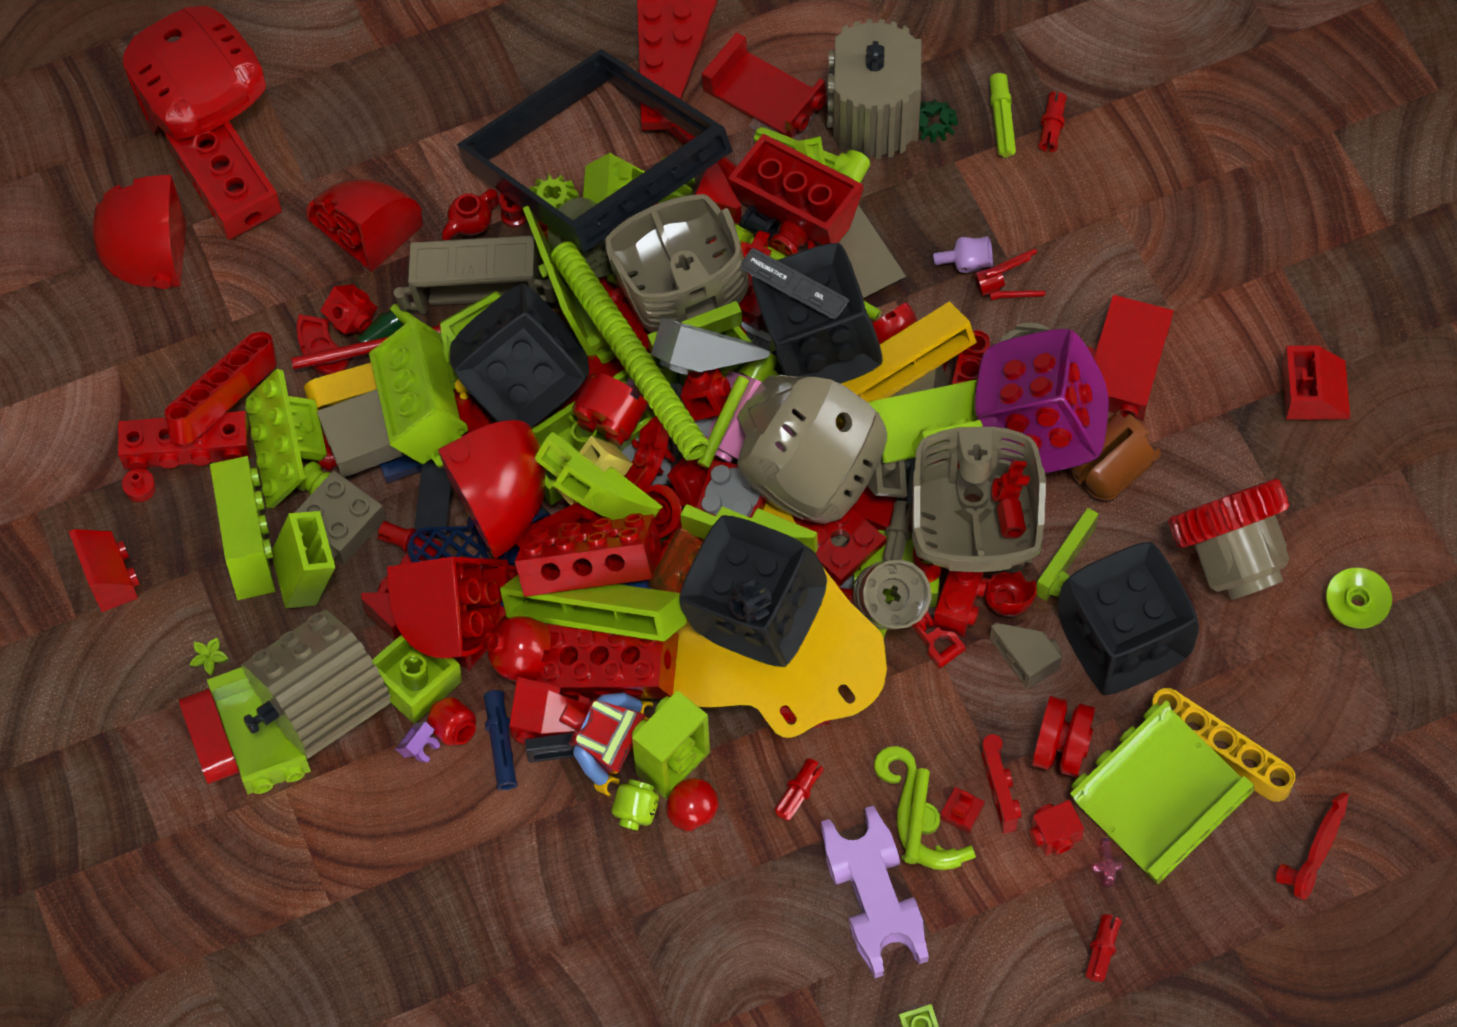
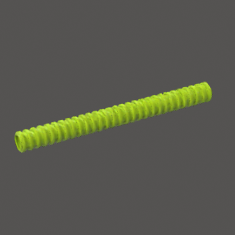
M564 242L558 245L551 253V260L567 284H569V287L585 311H587L589 317L592 318L593 323L604 339H606V342L620 360V363L634 381L636 387L639 388L644 399L653 409L655 415L658 416L659 421L663 424V427L675 445H677L679 451L682 452L683 457L690 461L703 456L709 448V441L705 438L692 416H690L688 410L685 409L683 403L680 402L679 397L675 394V391L658 366H656L654 360L651 359L650 354L639 338H637L635 332L632 331L631 326L618 310L612 298L609 297V294L588 263H586L573 242Z

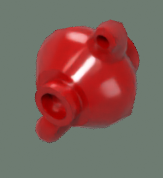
M491 188L481 194V196L465 193L455 198L448 208L447 216L449 221L442 231V239L444 241L451 240L459 233L473 236L484 232L491 221V210L499 204L498 191Z

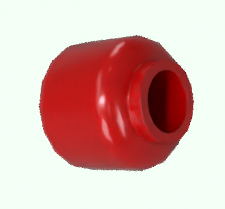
M444 698L432 705L427 723L435 729L433 734L445 745L456 746L465 744L473 737L476 731V715L458 698Z

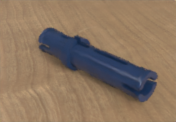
M492 690L484 693L483 696L487 713L485 729L490 734L497 789L502 791L511 790L517 787L518 782L516 781L509 735L510 718L506 715L504 692Z

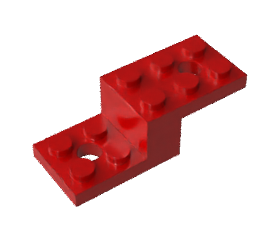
M853 508L841 519L826 524L808 522L792 516L796 524L817 532L818 550L816 555L827 573L840 585L886 544L887 538ZM843 535L848 538L849 543L846 546L838 547L831 540L834 536Z

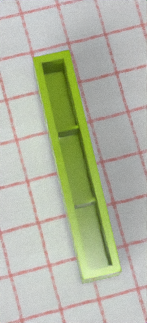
M518 575L500 588L508 618L526 616L547 624L663 642L687 624L686 617L679 603L680 593L613 584L524 597Z

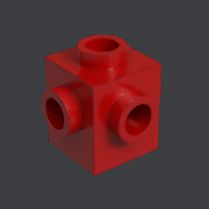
M354 284L334 286L320 311L333 323V327L336 330L349 334L364 332L372 323V316L378 307L369 299V295L365 291L357 288Z
M719 368L703 372L693 370L688 372L680 397L690 415L696 421L720 415L731 387L728 379L723 377Z

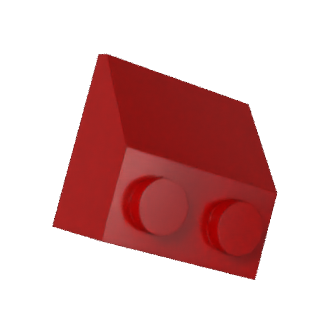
M84 529L68 531L90 589L101 612L138 599L134 587L140 584L134 568L127 569L124 560L128 559L129 555L123 540L116 542L112 531Z

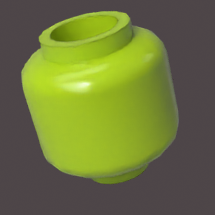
M629 779L628 784L624 783L618 787L611 812L620 819L619 826L638 831L639 825L648 826L653 822L659 803L658 794L653 792L654 786Z

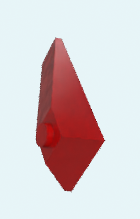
M518 677L509 725L511 736L518 743L525 745V739L574 733L575 729L559 722L560 716L567 704L584 711L590 699L579 695L578 699L573 700L560 695L561 688Z

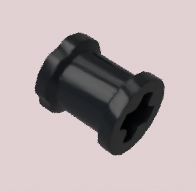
M751 205L742 216L739 226L755 235L758 230L770 233V240L776 234L780 221L777 218L771 219L759 212L757 207Z

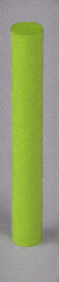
M737 376L708 438L709 448L698 459L697 464L700 466L710 467L748 386L749 380L747 378Z
M919 768L916 771L904 859L909 864L918 863L930 771L925 768Z

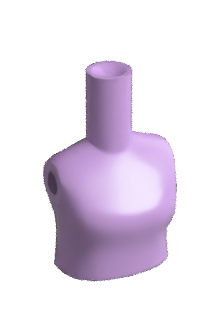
M989 236L981 238L960 237L956 241L954 250L938 252L933 255L935 265L955 263L957 270L961 273H971L982 268L993 267L992 245Z

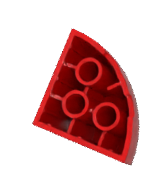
M172 175L136 178L133 180V185L124 188L117 185L104 193L103 200L95 206L93 241L96 253L103 266L113 276L126 283L159 289L181 287L187 222Z
M369 179L347 180L335 184L321 192L306 208L307 220L371 273L423 226L422 209L413 198L391 185Z
M507 420L486 425L438 449L451 486L494 559L507 552L526 534V529L532 522L535 514L538 515L545 494L546 468L535 459L536 454L541 448L532 427L528 423L519 420Z
M452 556L387 567V588L396 626L404 639L412 647L425 655L435 658H455L475 654L484 648L483 643L501 622L502 618L497 616L500 603L503 601L500 588L508 583V560Z

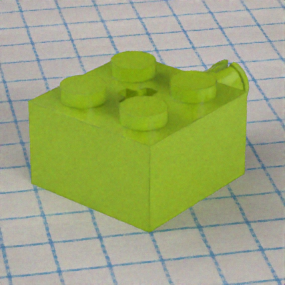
M402 634L372 659L373 664L378 669V673L384 680V684L388 688L387 692L391 697L389 698L390 702L413 724L428 713L434 703L445 698L462 683L460 664L456 660L425 655L412 647Z

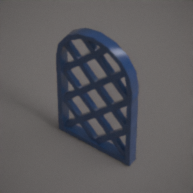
M468 526L421 528L412 534L407 544L408 555L412 563L420 562L418 559L420 555L428 560L438 559L441 554L445 557H452V555L444 550L448 544L458 550L455 557H459L462 553L469 558H478L480 554L482 558H489L485 544L479 540L477 535L478 543L472 540L475 534L471 533L468 537L463 533L471 532ZM452 532L449 538L443 533ZM424 533H432L429 538L423 535ZM455 534L465 540L462 547L452 540ZM435 535L446 541L442 547L431 541ZM416 536L425 542L421 548L413 543ZM468 544L479 550L475 556L465 550ZM427 545L438 551L434 558L424 551Z

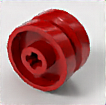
M1050 696L1042 721L1032 766L1049 770L1054 765L1057 751L1063 752L1059 767L1061 774L1078 778L1083 758H1087L1094 731L1091 726L1096 707L1079 703L1074 708L1071 722L1065 721L1068 711L1067 700Z

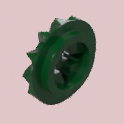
M936 99L930 102L922 101L919 116V131L922 133L919 139L924 140L926 136H930V142L935 143L938 136H940L942 141H946L945 133L947 132L954 135L955 130L951 125L958 126L956 110L949 107L947 102H938ZM940 112V124L935 122L928 128V117L933 118Z

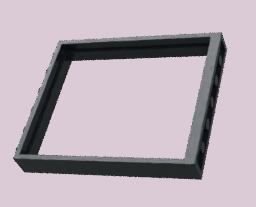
M602 49L457 144L467 169L520 207L524 208L529 205L535 218L567 241L573 242L584 253L604 240L626 219L654 206L733 152L724 126ZM606 81H610L695 136L694 139L574 220L489 161L490 158Z

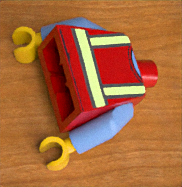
M623 692L601 695L597 700L589 701L584 711L570 704L565 706L559 722L575 729L569 742L574 747L573 755L584 773L594 782V787L598 792L611 796V793L607 790L608 784L610 782L616 785L619 784V779L608 773L612 775L619 773L633 744V730L642 720L650 719L644 715V708H652V702L640 701Z

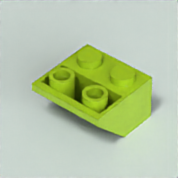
M608 153L585 166L583 198L591 199L598 204L645 171L612 153Z

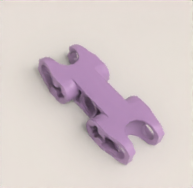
M873 805L865 808V823L868 831L860 839L847 840L841 837L830 819L821 821V831L825 845L826 864L834 884L838 885L851 881L862 913L848 917V923L857 951L864 959L875 979L884 976L883 960L880 952L889 943L900 942L908 946L918 964L928 962L929 955L925 942L923 919L915 899L911 897L898 902L886 869L900 865L899 855L890 830L884 824Z

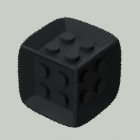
M840 243L816 246L777 260L848 298L849 302L836 319L828 317L752 276L756 299L767 330L774 341L777 358L784 375L797 377L813 376L831 379L841 384L865 375L882 364V351L875 329L865 309L863 296L849 257Z
M524 283L513 287L479 313L458 333L450 345V365L468 392L496 422L519 420L528 423L531 427L535 426L571 397L589 375L588 357L578 339L552 308Z
M723 515L715 522L703 541L685 577L679 603L683 614L693 629L711 642L756 661L773 666L786 667L798 652L818 613L825 595L827 577L815 552L797 539L743 518ZM753 578L756 583H763L769 589L772 600L771 604L765 607L769 612L768 616L759 621L754 620L746 623L745 619L741 620L734 616L729 607V598L735 595L732 590L734 585L743 580L746 582Z
M1143 542L1129 546L1083 567L1065 580L1060 590L1058 615L1065 635L1088 676L1104 695L1127 690L1172 669L1193 652L1199 633V622L1195 609L1171 565L1159 548L1152 542Z

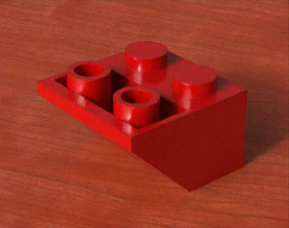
M1319 345L1286 346L1282 360L1286 420L1350 419L1346 361Z

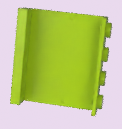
M1167 700L1161 706L1158 703L1154 704L1144 714L1143 717L1146 720L1137 729L1134 726L1130 727L1119 739L1121 744L1113 752L1107 750L1095 762L1098 767L1089 776L1084 773L1076 779L1071 786L1074 790L1070 793L1072 800L1157 885L1254 792V785L1245 776L1240 777L1171 709L1170 703Z

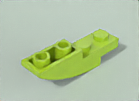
M554 432L545 439L535 456L539 464L557 477L553 486L586 508L611 520L623 519L634 513H641L643 515L653 514L655 519L663 507L613 467L608 468L605 472Z

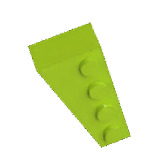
M248 456L210 464L224 555L237 600L276 592L269 560L274 558L270 539H265V534H269L266 515H261L260 510H265L262 492H256V487L261 486L257 467L251 468Z

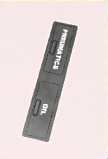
M755 248L749 251L739 269L832 319H836L849 302L848 298Z

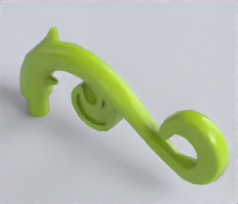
M891 746L881 750L876 755L874 771L878 778L884 782L898 784L901 781V776L891 773L889 765L893 761L900 760L907 766L906 781L897 809L898 834L906 850L917 768L911 752L899 746ZM926 803L922 834L929 835L936 832L940 826V814L933 805ZM920 842L918 863L934 870L955 869L961 867V863L976 858L971 845L959 850L955 848L945 850L937 845L935 846L936 850H933Z

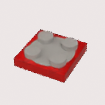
M712 460L696 508L716 516L723 506L752 518L757 508L764 510L767 500L748 483L738 464Z

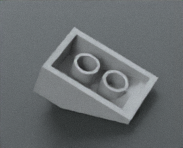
M662 317L651 355L661 359L659 364L668 367L669 370L688 375L689 369L703 372L768 358L770 351L745 340Z

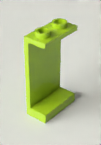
M241 667L207 679L247 794H262L271 790L273 785L283 781H298L305 776V773L311 772L306 756L284 736L274 721L267 726L263 722L259 723V731L256 733L248 730L244 723V717L248 714L255 717L257 715L256 709L262 703Z

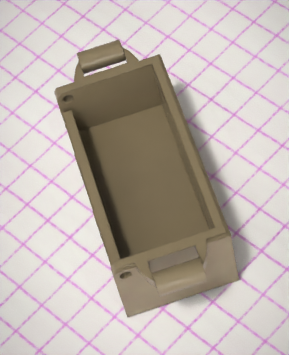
M534 236L410 243L409 286L405 288L398 287L393 292L400 310H418L420 314H426L428 287H430L429 305L475 303L494 291L503 295L522 283L534 290L545 302H555L558 300L551 280H544L538 266L543 263ZM408 294H412L414 302L409 301Z

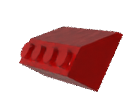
M764 133L728 177L729 184L738 201L749 207L754 205L758 208L759 212L770 218H777L780 223L784 221L793 222L804 230L808 238L822 245L839 243L850 229L864 189L863 184Z

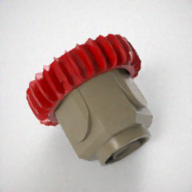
M1273 479L1169 518V529L1176 545L1180 548L1194 545L1209 587L1217 592L1227 590L1230 600L1255 593L1284 581L1280 570L1286 567L1290 558L1275 514L1287 510L1289 502L1280 480Z

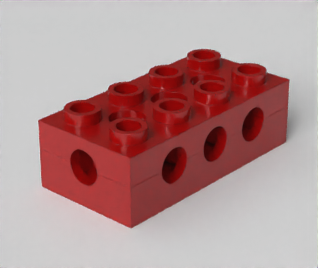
M229 121L206 133L184 139H175L165 133L172 156L228 240L282 212L276 190Z
M634 513L617 520L600 518L593 523L579 524L577 522H570L561 527L551 529L536 527L526 533L515 559V565L525 597L650 580L653 578L662 547L654 515Z
M546 624L550 633V651L544 650L541 661L546 662V665L535 681L561 688L560 695L571 699H578L579 695L589 699H598L604 694L623 692L637 699H655L666 696L671 697L673 695L679 640L677 632L663 642Z

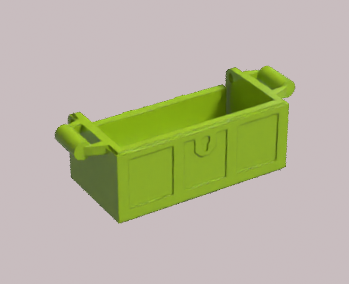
M414 317L370 351L369 356L390 446L422 465L432 459L439 468H443L440 455H438V449L461 438L468 431L467 424L459 419L455 394L442 349L441 334Z

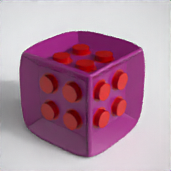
M1053 329L1004 340L987 348L980 363L975 394L977 420H981L983 427L1006 428L1031 437L1038 447L1045 473L1080 466L1099 457L1106 436L1109 408L1108 393L1105 380L1097 363L1078 334L1071 329ZM1002 438V440H1007V441H1010V442H1013V443H1017V444H1020V445L1024 446L1022 443H1019V442H1017V441H1014V440H1011V439ZM1000 448V449L1007 450V451H1010V452H1014V453H1017V454H1020V455L1023 456V454H1021V453H1019V452H1016V451H1014V450L1007 449V448ZM1000 458L1011 462L1014 461L1008 458Z

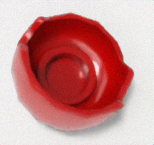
M1020 571L993 574L985 590L986 601L990 608L996 613L1009 618L1023 615L1033 604L1037 595L1036 582L1034 580L1026 581Z
M689 778L682 780L669 793L665 804L667 817L675 827L685 831H694L697 827L705 824L708 825L719 808L718 793L709 782L703 779Z

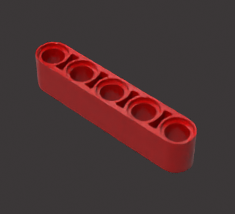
M261 331L248 335L166 407L164 415L169 438L173 443L181 445L194 441L277 366V359L271 334Z

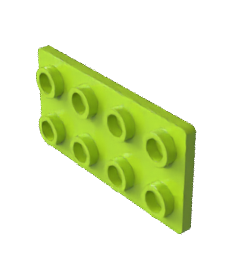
M276 369L246 398L245 405L251 426V438L254 441L257 456L256 463L262 481V493L265 496L267 508H275L304 481L305 474L301 458L321 461L327 455L321 424L317 414L316 400L288 396L284 372L281 369Z
M977 380L868 402L879 413L886 427L887 442L882 454L883 462L887 464L916 458L919 443L927 436L942 430L957 427H983L981 420H977L975 411ZM947 440L939 441V442L934 443V444H932V445H930V446H933V445H935V444H938V443H941V442H944V441H947Z

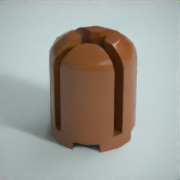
M1118 410L1107 420L1105 442L1099 457L1086 464L1072 467L1070 471L1075 481L1081 487L1086 484L1088 485L1086 492L1090 496L1106 502L1114 500L1162 456L1161 450L1158 448L1154 452L1146 438L1149 432L1131 414L1124 418L1120 415V410Z

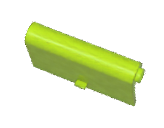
M529 205L524 207V213L544 264L538 266L543 278L549 275L561 309L587 356L597 355L602 364L613 360L616 357L615 353L598 331L592 318L589 317L587 311H585L569 287V284H567L551 260L552 250Z

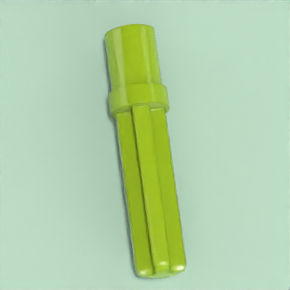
M995 73L990 76L989 81L991 89L990 103L993 107L997 151L1002 158H1008L1016 153L1011 114L1012 100L1009 93L1007 75Z

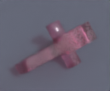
M1101 837L1102 862L1093 863V872H1101L1103 887H1114L1116 871L1123 870V862L1112 860L1110 838Z

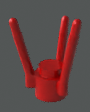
M1037 249L1020 254L993 268L976 272L975 279L980 295L985 296L989 294L991 301L1000 298L1045 296L1046 292L1043 290L1000 291L1001 287H1005L1002 273L1030 261L1031 256L1037 254Z

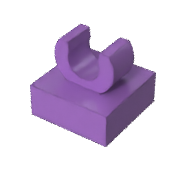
M424 721L413 724L395 750L404 758L415 756L419 762L425 763L429 762L430 758L423 752L424 745L428 744L432 749H438L440 743L437 739L430 737L435 729Z

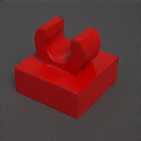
M955 787L940 813V820L970 834L985 806V801Z

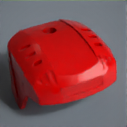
M208 6L184 7V9L166 16L145 28L138 35H135L123 54V65L129 84L146 124L154 135L160 132V128L175 139H184L206 133L241 114L266 89L262 67L253 49L250 48L242 35L222 13ZM171 37H180L175 42H167Z

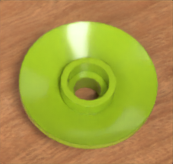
M1349 568L1339 572L1332 578L1326 591V602L1331 614L1339 622L1352 628L1365 629L1378 625L1387 617L1392 606V593L1386 581L1377 573L1365 568ZM1352 600H1360L1363 605L1356 606L1352 603Z

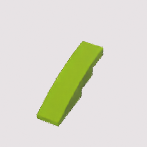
M686 504L680 514L682 531L703 539L706 538L715 522L721 516L727 515L743 518L789 535L812 549L815 554L818 550L817 532L757 508L753 517L750 518L723 506L718 514L714 516Z

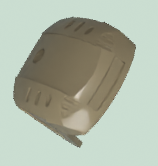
M707 195L682 196L651 206L626 219L606 237V251L614 278L617 280L638 322L651 333L658 331L662 317L682 322L734 301H737L739 304L748 291V273L739 269L744 256L732 216L728 208L720 210L717 204ZM716 239V241L707 244V242ZM723 252H726L725 254H722V255H720V256L714 258L716 255L721 254V253H723ZM633 274H638V275H636V276H634V277H632V278L629 277V276H631V275H633Z
M772 375L759 385L737 415L746 435L738 459V467L753 489L771 504L789 515L808 522L826 524L841 519L854 506L876 470L887 442L886 427L879 413L850 389L831 379L813 376ZM838 414L845 424L841 430L836 426ZM786 425L793 431V436L787 433L782 426ZM776 442L780 443L784 447L783 451L776 447Z
M957 427L929 435L919 443L916 451L911 495L913 496L912 541L918 557L936 566L947 568L949 571L989 572L1011 569L1041 553L1045 521L1046 477L1038 447L1031 437L1014 430L999 427ZM1002 438H1006V439H1011V440L1017 441V442H1019V443H1022L1024 446H1022V445H1020V444H1017V443H1013V442L1007 441V440H1002ZM947 440V441H944V442L935 444V445H933V446H930V445H932V444H934V443H937V442H939V441ZM1000 448H1007V449L1014 450V451H1016V452H1019V453L1023 454V456L1020 455V454L1014 453V452H1010V451H1007V450L1000 449ZM945 449H947L946 451H942V452L936 453V454H934V455H931V454H933V453H935V452H938V451H940V450H945ZM1000 458L1027 461L1023 475L1030 476V481L1027 486H1023L1018 499L1021 501L1023 513H1026L1024 514V520L1027 529L1019 538H1005L1002 536L996 508L999 502L993 501L991 496V486L996 477L1000 478L1003 474L1007 473L1011 461ZM946 459V460H943V461H939V462H937V463H934V464H932V465H929V464H931V463H933V462H936V461H938V460ZM976 494L981 500L969 502L965 499V496Z

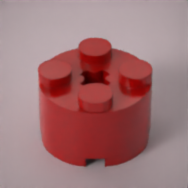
M592 373L573 404L572 410L579 418L576 422L577 425L591 433L596 429L604 434L606 440L610 443L622 446L624 441L629 440L648 404L641 395L638 400L631 396L630 393L633 389L625 383L601 373L597 379L595 373Z

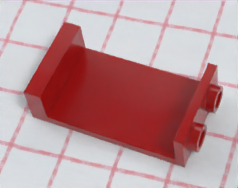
M737 32L701 73L704 92L790 138H794L798 132L805 130L810 117L816 110L820 111L827 100L825 81L820 78L813 87L803 83L747 52L746 37Z
M1117 295L1112 296L1094 357L1105 380L1109 400L1108 412L1116 413L1120 410V415L1124 418L1131 414L1135 419L1144 420L1147 403L1164 344L1169 334L1174 310Z

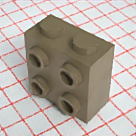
M377 389L317 411L321 427L341 476L347 477L402 456L399 450L390 446Z
M333 471L295 511V513L321 512L333 560L336 559L343 565L347 563L386 520L383 506L336 471Z

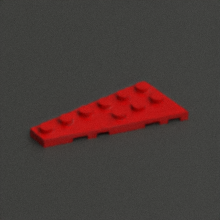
M637 0L640 74L682 100L686 85L689 84L693 66L698 60L709 30L711 17L717 8L718 0ZM641 102L642 130L672 129L673 122Z

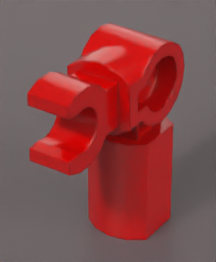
M1012 461L1008 472L1000 478L996 477L991 486L992 499L995 502H999L996 508L1001 533L1005 538H1019L1026 531L1021 501L1018 499L1023 486H1027L1030 481V476L1023 475L1027 461Z

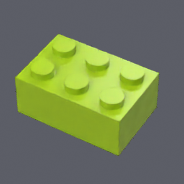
M678 690L671 697H664L658 703L655 709L656 713L648 721L642 720L632 733L636 775L645 783L654 786V790L665 799H667L673 787L680 781L685 780L710 753L708 714Z

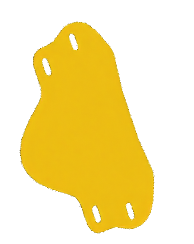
M766 501L764 511L795 523L792 515L785 513L769 501ZM693 535V537L702 545L705 539ZM692 553L687 557L689 567H691L695 559ZM824 569L827 585L823 601L802 645L786 667L765 664L723 648L697 633L687 620V624L677 631L679 640L673 694L678 690L698 707L750 705L760 711L776 734L785 738L796 737L824 721L853 716L875 701L884 687L887 672L884 638L880 630L846 598ZM678 572L676 573L679 576L678 580H685V577L680 576ZM840 685H847L855 696L853 703H847L838 691ZM782 706H788L797 718L795 724H788L780 714Z

